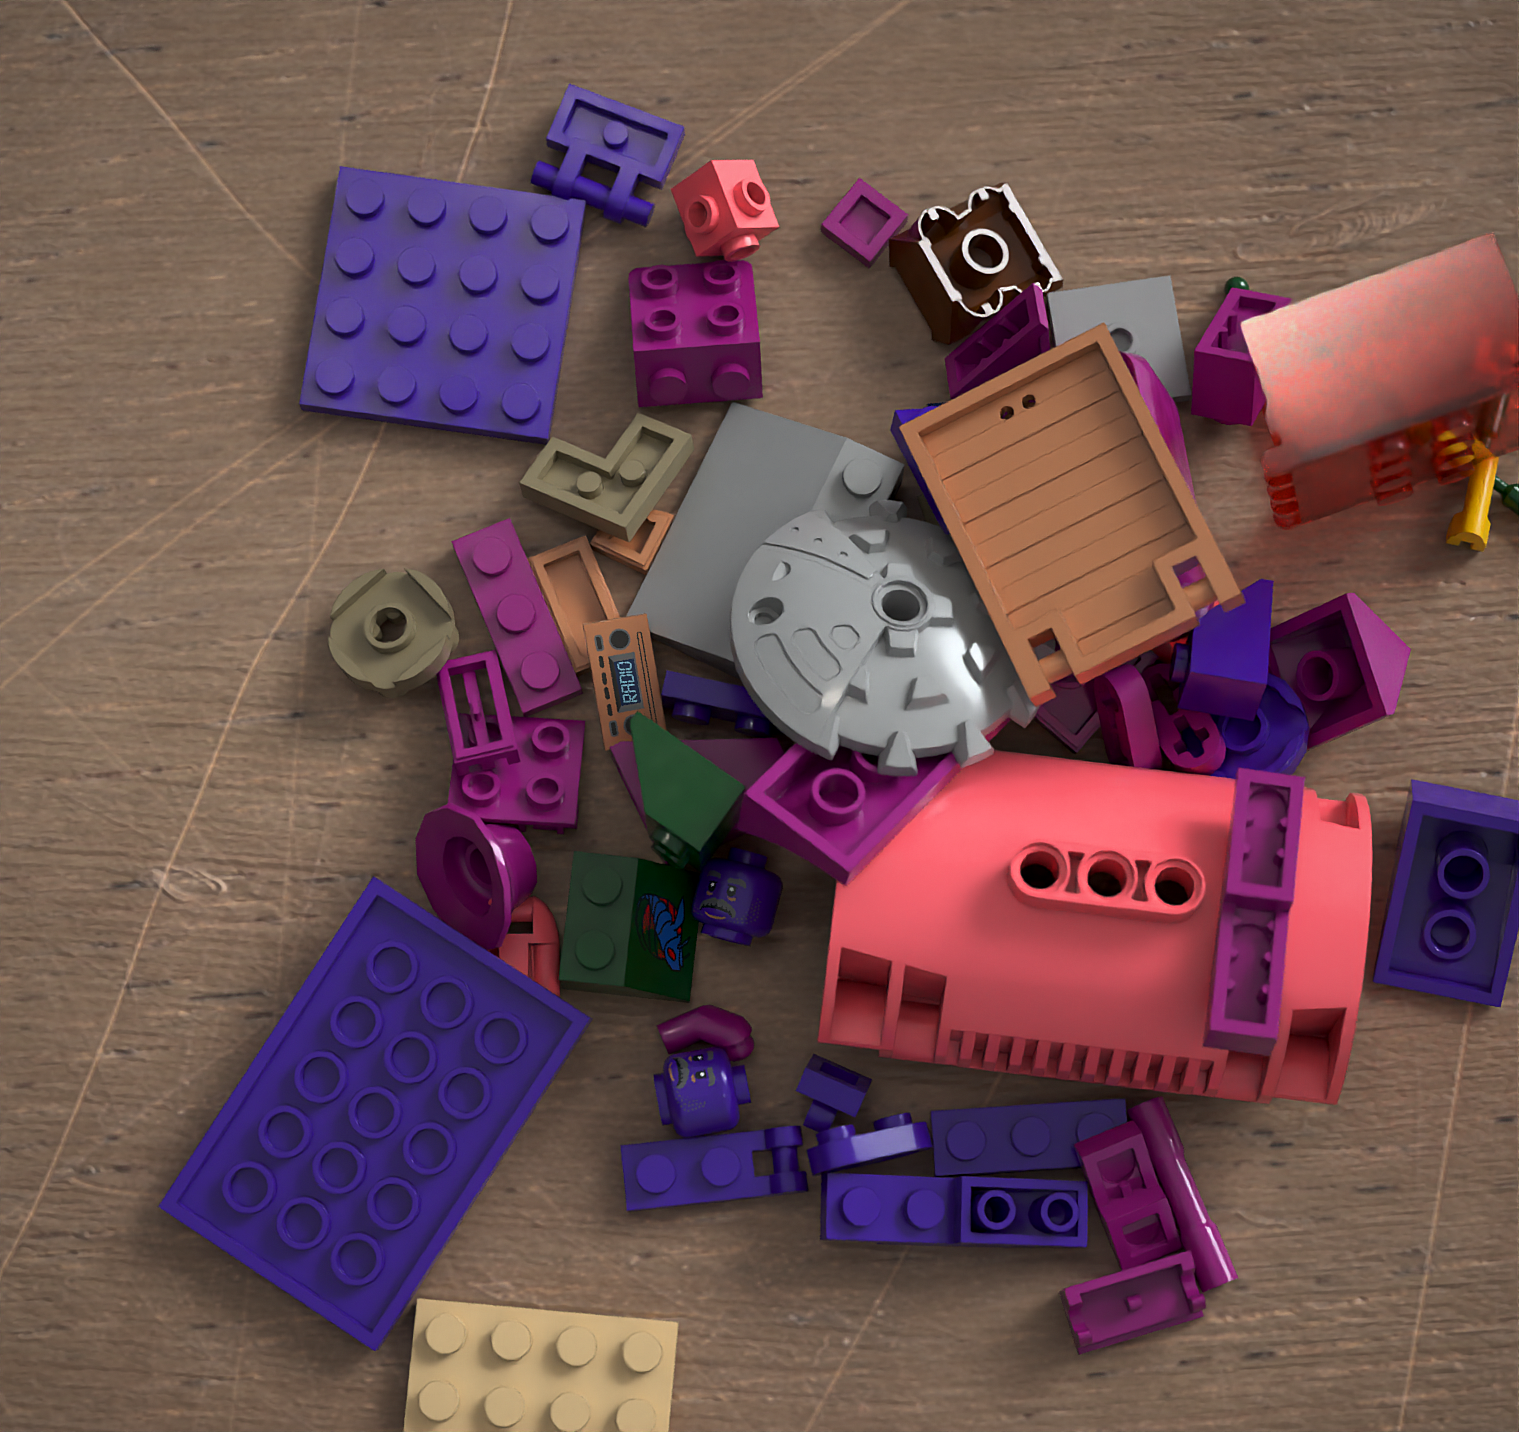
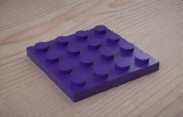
M340 166L299 402L301 410L547 445L550 441L587 209L586 200L570 198L568 201L551 195Z

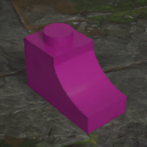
M1233 287L1230 289L1194 350L1191 415L1211 418L1225 425L1241 424L1252 427L1270 395L1271 379L1276 357L1286 328L1291 320L1292 298Z

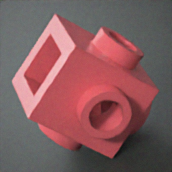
M711 160L671 188L684 223L685 233L693 246L696 257L724 256L725 261H736L746 258L759 250L760 245L758 241L779 228L770 204L769 193L762 184L754 160Z

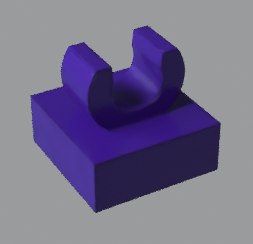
M813 1054L796 1088L797 1092L813 1098L803 1126L817 1132L828 1130L831 1128L838 1110L856 1117L873 1079Z

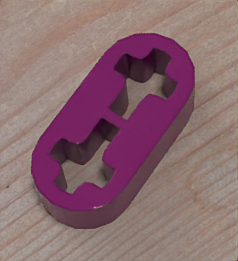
M1125 663L1095 677L1093 683L1094 695L1110 764L1162 770V755L1151 699L1144 679L1138 670L1131 664Z
M1159 663L1147 668L1140 675L1143 677L1148 688L1159 744L1167 758L1178 772L1207 776L1213 774L1220 768L1225 759L1226 745L1209 713L1185 709L1169 715L1163 703L1158 700L1156 689L1167 684L1173 691V696L1178 704L1179 682L1169 681L1170 663ZM1191 726L1200 741H1204L1202 747L1205 752L1196 758H1193L1192 754L1186 751L1187 745L1180 734V731Z

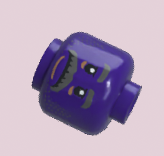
M730 847L727 859L716 857L708 861L700 872L691 905L693 918L703 923L702 934L744 946H751L753 937H765L770 933L780 901L783 882L777 874L765 869L768 857Z
M710 1047L670 1055L664 1061L663 1073L653 1074L662 1125L672 1124L677 1134L682 1137L689 1138L731 1130L736 1127L740 1119L739 1105L751 1103L745 1065L732 1067L728 1053L721 1047Z

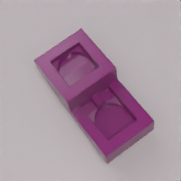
M1134 1120L1074 1144L1100 1220L1122 1271L1145 1264L1183 1248L1167 1197L1158 1184L1143 1134Z

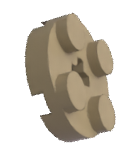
M404 568L407 573L398 571L387 573L385 569L369 571L356 578L343 589L335 600L330 613L333 623L330 629L331 638L328 636V645L335 662L353 683L366 690L376 691L386 698L401 697L408 690L419 687L429 681L445 665L459 642V632L455 627L454 611L441 588L430 577L417 570ZM388 619L394 624H398L404 619L407 621L403 628V635L395 641L390 640L386 643L379 642L384 635L380 628L383 622Z

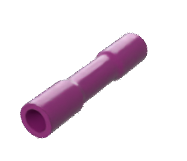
M1163 1096L1153 1098L1126 1110L1130 1120L1136 1122L1143 1134L1152 1166L1179 1227L1183 1248L1185 1251H1191L1196 1267L1194 1274L1202 1293L1237 1279L1238 1275L1218 1227L1210 1219L1184 1156V1146Z

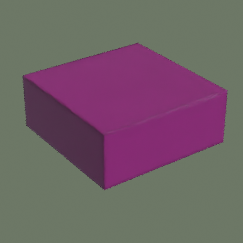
M859 178L823 221L821 233L870 269L889 246V239L898 235L907 224L908 214Z

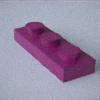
M505 519L451 541L523 716H531L582 695L583 691L511 519Z

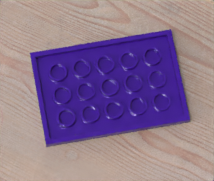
M373 877L158 1207L373 1351H377L384 1343L593 1019L389 885Z

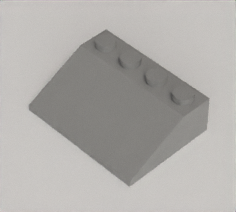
M732 402L626 616L646 613L652 639L741 680L739 673L735 671V663L730 645V612L736 585L753 553L777 529L809 511L813 512L823 508L832 522L870 516L869 507L876 500L894 501L902 484L905 464L847 437Z

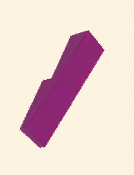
M1238 768L1202 1047L1270 1056L1278 1040L1289 912L1294 903L1305 777Z

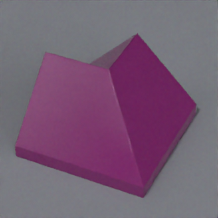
M1355 593L1341 595L1272 627L1270 630L1268 672L1285 680L1304 705L1310 727L1307 751L1395 714L1411 649Z

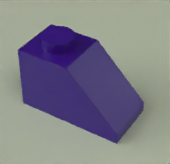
M1259 579L1241 590L1246 603L1226 613L1220 604L1213 607L1203 617L1198 619L1200 625L1190 630L1186 644L1175 643L1170 662L1169 681L1179 682L1177 708L1254 720L1267 686L1274 581Z

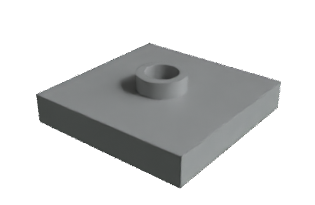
M1170 275L1047 293L1046 305L1054 347L1104 322L1119 351L1140 355L1145 358L1174 402L1189 401L1191 390Z

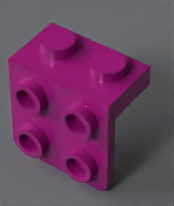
M718 260L707 263L654 265L651 267L635 268L630 271L628 280L638 408L763 398L760 337L753 267L751 263L745 260Z

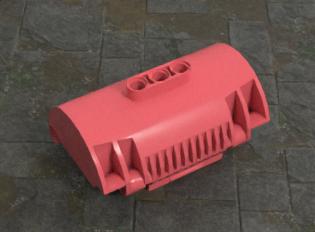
M995 750L994 754L980 762L964 767L847 886L836 880L817 1042L879 1050L878 1057L1264 1104H1269L1273 1098L1337 1105L1354 1039L1367 948L1372 882V826L1367 799L1364 795L1358 793H1349L1345 801L1321 799L1317 797V793L1313 788L1304 787L1294 903L1289 912L1278 1040L1270 1056L1202 1047L1235 779ZM1038 864L1045 866L1052 872L1055 884L1047 889L1038 890L1031 888L1023 881L1020 871L1028 865ZM1100 872L1111 874L1120 883L1122 892L1114 897L1105 898L1098 896L1089 887L1087 878ZM1166 880L1178 882L1186 890L1188 902L1177 906L1164 903L1155 892V884Z

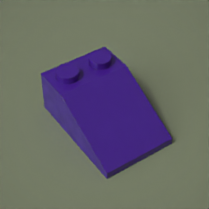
M1411 779L1397 842L1373 973V982L1501 1008L1519 929V800Z

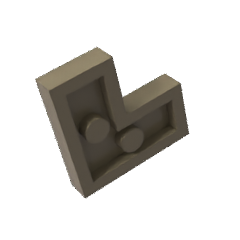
M637 413L606 458L552 436L519 482L522 495L526 499L630 542L695 450L692 435Z

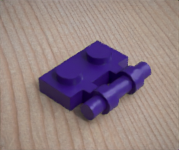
M569 83L546 137L547 147L566 153L560 168L539 160L534 168L531 184L552 191L551 196H557L568 201L570 198L586 200V205L604 211L603 218L618 224L628 220L647 227L653 215L655 204L635 197L634 192L639 181L655 188L663 189L684 139L685 127ZM587 162L618 173L613 187L611 188L582 177Z

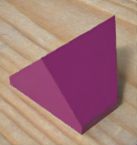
M1032 283L944 358L951 399L1050 350L1049 327L1043 292L1040 287Z

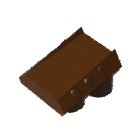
M1001 182L994 187L985 186L975 190L966 201L950 209L941 206L927 209L919 215L910 229L889 239V266L897 269L932 330L931 340L947 345L976 332L1032 283L1042 289L1043 297L1047 296V293L1055 292L1063 287L1062 276L1007 183Z

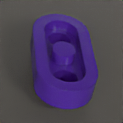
M907 1112L873 1121L874 1132L856 1135L853 1124L819 1132L816 1134L818 1145L806 1150L812 1176H820L825 1173H835L890 1161L931 1149L933 1146L927 1123H913L911 1113Z

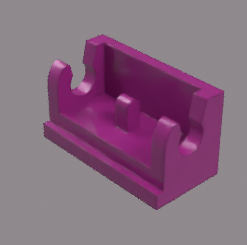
M1191 1251L1175 1254L1059 1291L1078 1355L1204 1317L1202 1310L1206 1309L1204 1295L1199 1293L1193 1273H1195L1196 1267Z

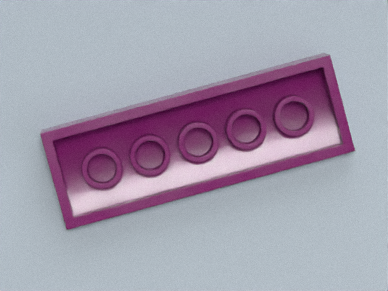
M1055 637V652H1056V651L1060 650L1061 647H1060V645H1059V643H1058V641H1057V639H1056V637ZM1007 717L995 730L986 735L985 739L989 742L1011 719ZM795 743L744 793L737 829L795 853L828 873L844 886H847L963 768L959 766L953 753L949 752L936 756L915 758L916 776L878 774L879 756L858 752L840 745L833 759L829 760Z

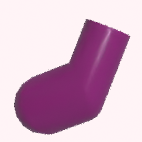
M713 1005L697 1007L656 1025L669 1055L700 1041H705L724 1049L728 1053L730 1061L736 1062L751 1055L755 1047L754 1040L750 1035L752 1027L743 1016Z

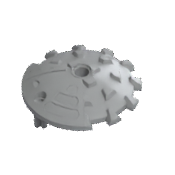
M876 500L869 507L870 516L832 522L827 512L822 508L813 512L809 511L791 520L769 536L753 553L736 585L730 612V645L735 663V671L739 673L741 681L750 697L762 713L794 742L812 753H816L829 760L833 759L841 745L858 752L879 756L878 774L916 776L915 758L952 752L961 768L975 764L994 754L995 750L985 739V736L995 730L1007 717L1024 728L1034 718L1040 705L1035 707L1030 700L952 536L945 534L941 527L906 518L907 507L903 502ZM1055 638L1033 648L1038 660L1055 652Z

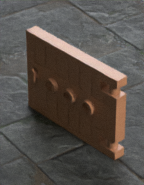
M1104 322L899 426L1018 676L1035 707L1055 698L1056 695L1051 684L1074 673L1081 685L1199 626L1200 623L1194 612L1216 601H1219L1225 613L1246 603ZM1201 565L1206 577L1182 588L1177 576ZM1056 637L1061 649L1038 660L1033 648Z

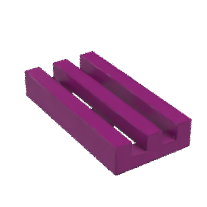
M496 649L447 660L436 676L457 775L470 774L469 766L480 763L483 771L496 768L494 760L507 758L508 765L521 762ZM487 668L502 736V740L491 743L475 670ZM457 674L463 675L477 746L465 748L450 677Z

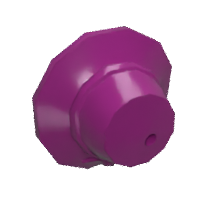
M448 803L431 810L423 818L415 838L417 876L433 910L442 921L485 949L501 947L511 924L513 910L533 893L537 884V865L530 845L522 833L511 825H485L479 815L453 803ZM492 898V903L489 905L488 901Z

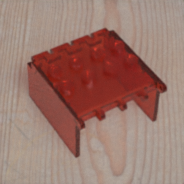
M1494 232L1239 322L1266 398L1261 411L1274 447L1263 453L1261 466L1264 471L1265 482L1268 485L1267 492L1270 498L1273 519L1276 526L1280 529L1290 530L1373 500L1377 501L1378 506L1390 505L1413 495V486L1436 478L1440 485L1457 482L1475 472L1473 465L1519 450V299Z

